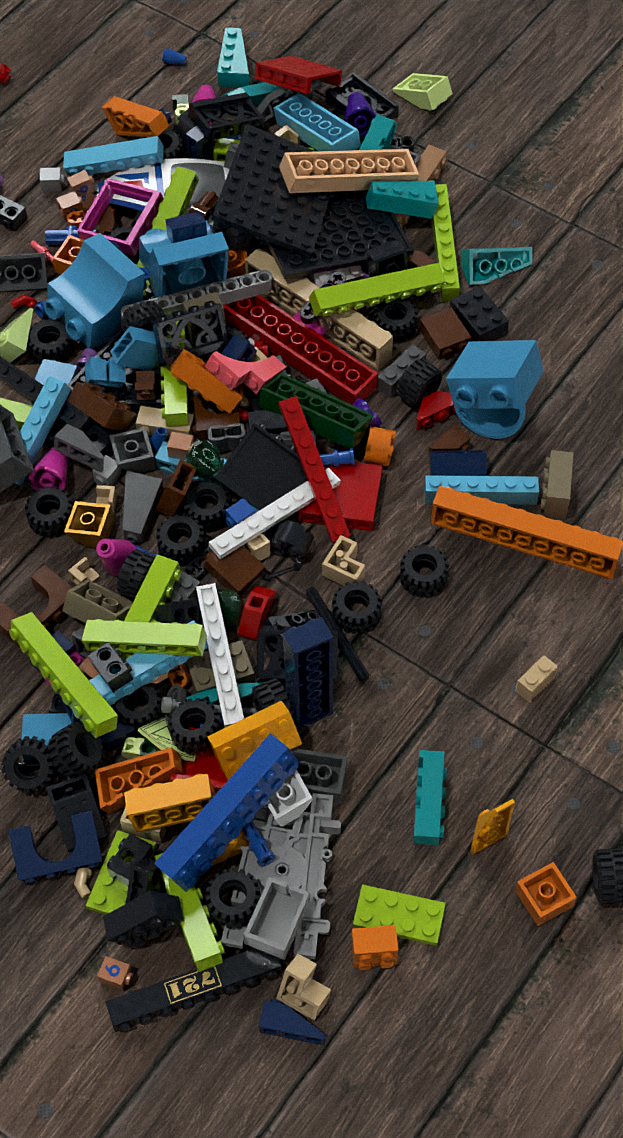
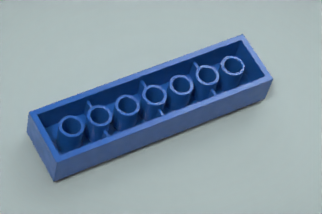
M270 733L154 864L185 892L192 888L202 873L209 870L217 856L224 853L226 846L239 836L241 829L254 819L256 812L268 803L272 794L283 786L287 777L297 770L300 763L290 749Z

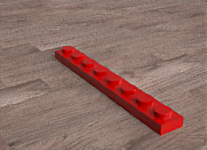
M297 396L280 401L278 403L331 543H335L340 535L349 538L351 535Z

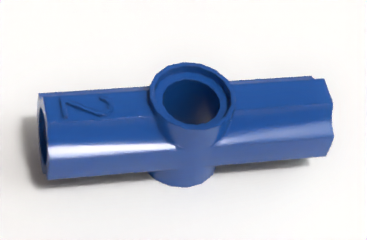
M67 226L65 230H46V245H62L68 235L80 238L77 232L78 227Z

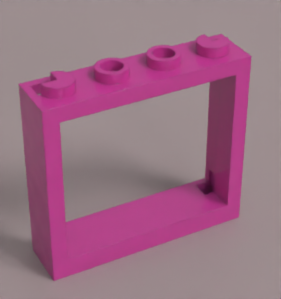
M107 178L90 209L86 212L83 221L79 224L77 229L80 239L86 240L99 234L92 231L114 194L147 202L126 241L103 235L110 242L115 240L123 253L135 256L139 249V236L144 235L152 227V221L158 214L159 204L163 202L164 198L160 191Z

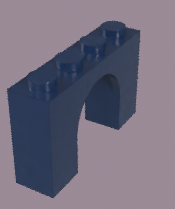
M93 810L71 815L76 845L72 854L61 861H49L39 855L35 848L31 825L9 829L8 833L18 881L24 879V883L36 881V876L45 875V878L57 876V872L65 870L66 873L77 871L80 866L86 865L87 868L99 866V862H102L103 858Z

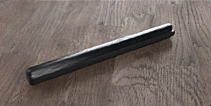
M308 588L306 595L318 615L323 618L327 627H333V631H338V647L359 681L364 682L369 679V673L316 588Z

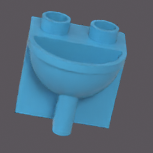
M537 341L468 342L446 377L455 411L467 428L478 435L492 439L509 437L520 429L526 415V402L544 372Z

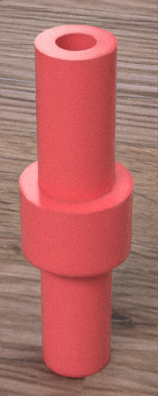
M33 240L30 246L38 253L46 252L47 260L53 264L52 258L54 256L50 254V251Z

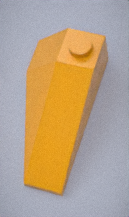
M513 799L492 810L486 809L479 814L470 852L472 855L508 836L515 805Z

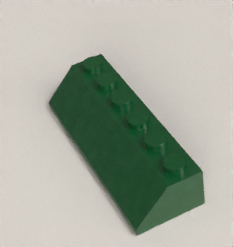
M281 372L260 390L259 407L281 415L278 403L297 396L309 429L349 449L354 448L362 441L373 419V414Z

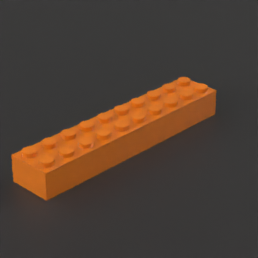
M439 486L432 503L431 524L613 579L623 547V541L616 537H609L596 531L572 526L560 520L549 519L540 514L529 513L523 509H516L503 503H496L487 498L476 497L470 493H463L450 487Z

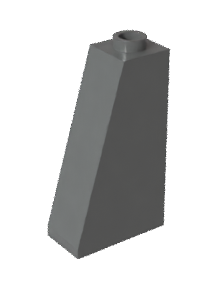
M130 471L126 472L123 534L125 540L131 543L143 544L156 506L164 490L162 479Z

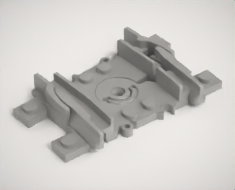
M316 793L312 794L311 811L303 812L300 817L282 827L275 820L267 804L261 807L256 812L252 821L260 836L267 840V847L270 852L274 853L275 859L270 864L261 867L257 864L258 859L254 852L250 851L249 846H240L242 857L238 870L239 872L240 869L245 870V875L248 873L253 875V880L256 879L258 882L260 895L269 877L288 884L287 896H290L291 886L310 892V903L295 935L294 957L300 954L308 959L316 958L318 934H330V922L321 919V907L325 904V899H320L317 895L320 892H327V888L324 885L325 862H329L332 859V852L328 849L329 834H341L340 821L331 820L333 795ZM244 834L243 840H248L246 835ZM284 867L286 872L281 874L278 872V869ZM234 890L231 906H238L243 903L246 895ZM243 923L240 924L241 928L236 929V925H232L231 929L226 928L225 924L221 944L243 949V935L247 926Z

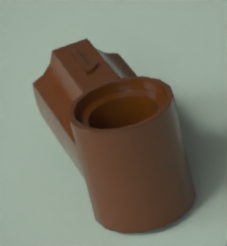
M214 191L206 192L199 202L195 201L192 204L189 214L200 211L205 221L208 220L211 211L217 205L219 197Z

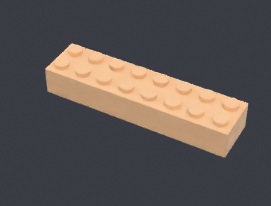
M408 149L285 152L279 166L289 193L369 190L372 181H416L419 176Z

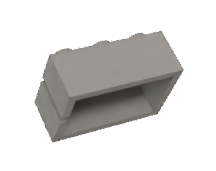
M269 877L244 932V944L285 960L310 903V892L291 886L290 896H287L288 884Z

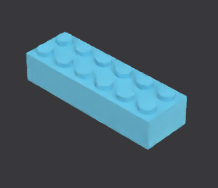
M300 93L273 108L277 125L282 128L288 125L300 135L302 141L317 151H354L361 147L358 129Z

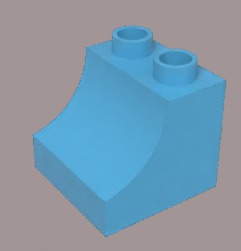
M206 220L207 235L172 243L167 235V230L162 231L158 228L151 229L144 235L139 236V258L143 268L147 269L150 273L148 281L154 297L157 298L225 280L227 278L229 248L223 233L214 234Z
M99 233L84 240L76 259L69 268L59 277L48 283L47 300L44 301L45 312L52 320L58 319L60 322L66 323V331L71 339L74 341L80 340L87 348L94 349L110 341L122 328L121 309L126 305L142 301L145 273Z

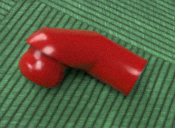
M22 295L10 301L14 309L25 305L35 310L34 307L37 305V301L27 295Z
M237 404L232 410L233 413L239 412L240 421L248 422V411L241 409Z

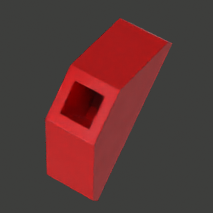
M437 391L423 397L417 415V431L428 428L438 421H444L447 417L457 414L450 393Z
M258 585L250 592L243 609L238 635L256 641L257 630L262 628L277 591Z

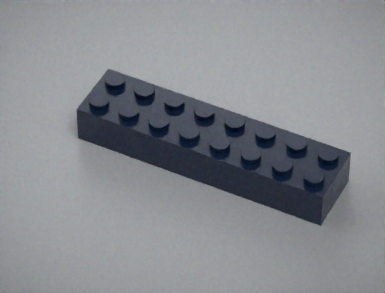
M322 617L310 619L305 624L299 627H291L283 633L285 688L294 709L295 727L297 730L333 714V636Z

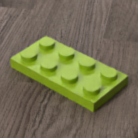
M117 830L86 903V909L107 915L126 904L128 886L109 876L107 863L113 855L117 854L120 842L128 837V833ZM139 837L140 839L152 844L154 854L155 849L157 847V843ZM126 857L124 861L130 862L134 857Z
M362 885L353 927L365 928L396 925L397 937L437 946L445 903Z

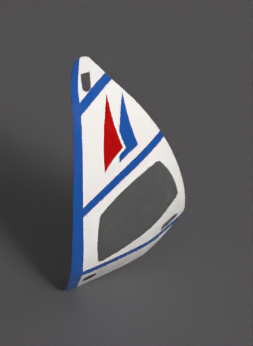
M189 158L163 159L162 163L126 168L111 176L110 179L160 191L164 198L165 189L169 187L171 175L175 172L177 166L195 171L199 181L185 213L186 215L189 214L192 204L195 201L199 202L206 192L214 191L220 197L229 169L223 167L225 162ZM106 180L93 185L94 190L98 191V194ZM114 194L109 202L140 211L144 210L147 202ZM215 207L211 211L210 217L207 220L211 230L213 228V220H211V218L214 213ZM245 246V249L247 252H251L255 249L256 246H254L251 250Z

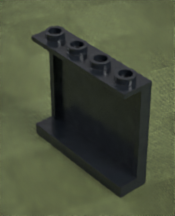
M254 422L214 479L241 499L244 498L250 505L260 511L302 485L307 478L295 447L292 445L286 446L282 443L283 439L277 434L271 435L267 432L268 428L261 423L257 425Z

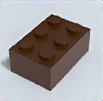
M87 381L85 383L76 382L67 401L103 427L126 432L136 414L130 409L131 406L122 401L120 403L117 400V396L106 393V389L98 384L94 386Z

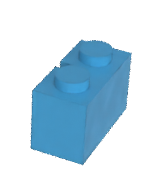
M92 357L85 363V381L93 385L98 384L100 386L120 388L126 383V367L116 365L113 358L106 361L101 357Z

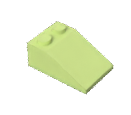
M412 73L393 88L394 93L420 109H428L429 111L436 109L440 103L446 101L453 94L448 76Z
M29 308L12 321L0 333V356L8 362H12L26 351L33 314L32 308Z

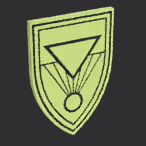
M164 717L138 728V732L159 749L164 750L172 747L180 754L181 759L195 761L194 752L186 754L185 750L182 752L175 746L169 731L168 721Z

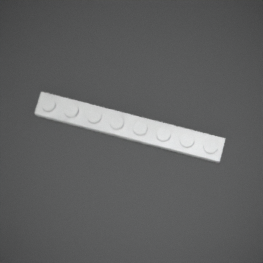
M327 468L325 471L333 489L340 485L341 480L330 468ZM308 481L209 542V547L222 559L310 504L315 498Z
M213 583L197 586L196 591L204 629L207 634L206 640L209 646L208 650L223 723L226 728L244 719L216 584Z

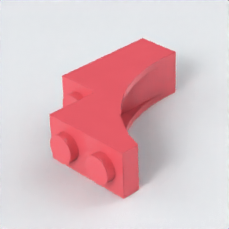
M217 351L212 353L205 364V367L230 390L244 383L255 394H258L265 384L280 372L283 373L286 368L274 355L259 362H243L226 357Z

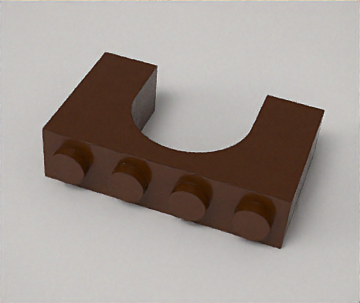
M195 390L193 394H190L191 405L195 407V409H191V414H194V419L196 420V423L192 424L193 435L197 434L198 441H209V427L240 423L239 412L230 414L211 413L203 407L207 400L201 396L200 392Z
M43 565L31 576L33 587L49 599L47 608L36 616L48 631L55 622L63 618L65 612L62 610L66 594L73 587L46 565ZM2 602L0 603V632L20 648V645L11 638L9 633L11 620L20 616Z

